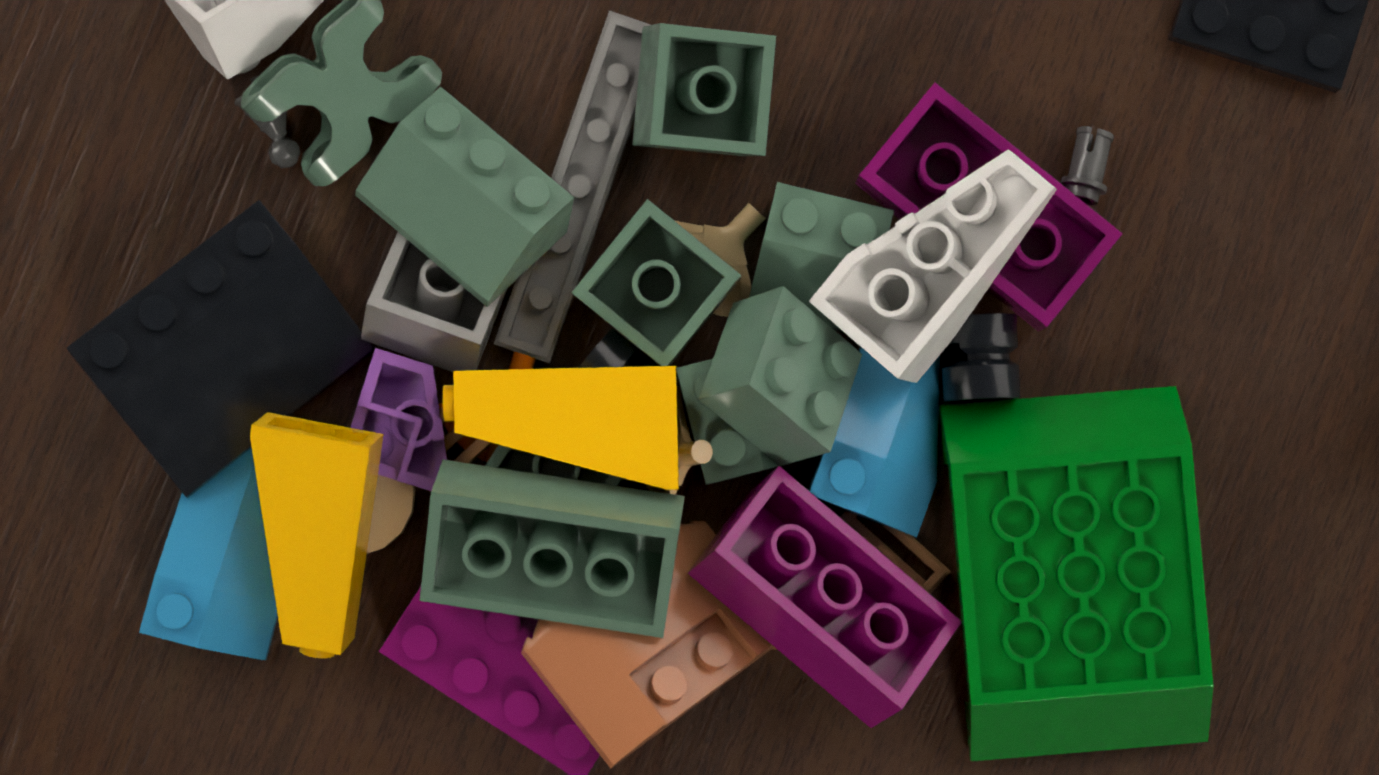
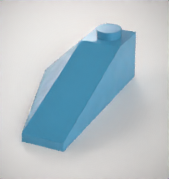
M860 346L858 351L862 354L832 450L830 453L820 455L808 491L826 505L917 537L937 483L940 355L920 380L914 383L897 379Z
M252 448L189 498H186L183 493L181 494L154 575L139 633L199 649L267 660L278 614Z

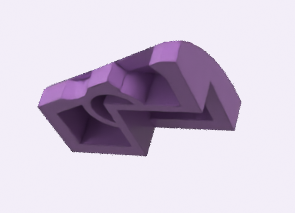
M375 348L350 428L384 434L378 475L429 491L432 490L442 459L447 460L433 366Z

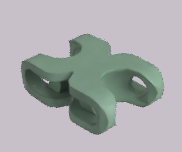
M343 0L315 25L312 34V41L317 55L315 60H310L294 53L283 55L257 77L242 95L241 108L249 117L261 122L273 121L280 114L296 105H311L319 110L322 116L321 131L311 146L302 154L301 160L303 174L314 186H328L369 152L373 140L368 123L369 117L373 116L388 123L402 121L425 101L441 83L442 71L432 59L421 55L410 56L387 72H374L367 69L363 61L364 44L375 28L383 21L384 9L381 0Z

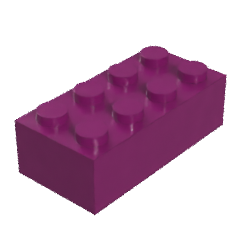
M934 82L860 173L855 184L883 207L894 210L893 215L900 220L911 212L917 213L946 194L948 188L1009 149L1057 190L987 291L1039 332L1048 327L1123 233Z
M780 466L775 468L748 492L688 572L693 579L870 728L904 708L962 622Z
M420 587L379 652L567 774L588 775L600 754L521 654L526 638L532 639L538 619L420 601Z

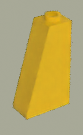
M676 366L453 371L454 385H443L444 422L454 421V433L667 491L679 490Z
M267 412L251 425L250 441L282 644L300 647V653L309 657L331 658L335 654L341 655L355 638L384 434Z

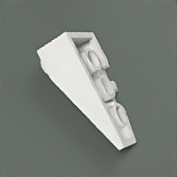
M165 0L203 58L227 80L237 74L252 70L260 63L261 59L278 50L324 1Z
M1008 149L948 188L946 194L917 213L911 212L897 221L895 227L869 244L864 243L848 253L809 302L897 379L917 383L956 336L1057 188Z

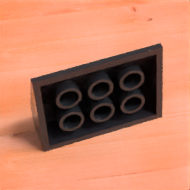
M260 200L252 204L66 348L75 362L186 498H189L252 448L250 441L251 425L264 414L270 412L293 416L374 352V347L370 342L361 339L362 331L295 242Z

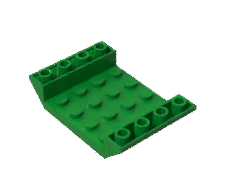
M1168 386L939 405L944 465L948 464L968 687L969 701H964L969 761L1208 742L1214 684L1192 442L1177 387Z

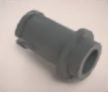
M1081 126L1076 129V141L1068 176H1063L1060 183L1087 205H1097L1099 196L1105 195L1107 192V186L1102 184L1114 135L1109 131L1098 128L1094 148L1090 152L1093 134H1091L1092 127Z

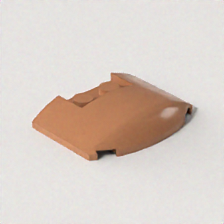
M691 521L690 524H681L663 638L538 619L532 639L527 637L524 642L521 654L610 769L774 648L772 644L688 574L689 570L716 536L705 521Z

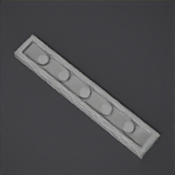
M609 11L551 177L574 197L567 233L515 281L494 341L496 346L529 355L537 360L551 364L574 298L571 292L578 285L635 121L642 29L650 24Z

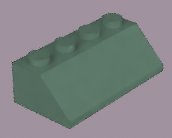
M442 459L430 496L420 601L663 638L685 496Z

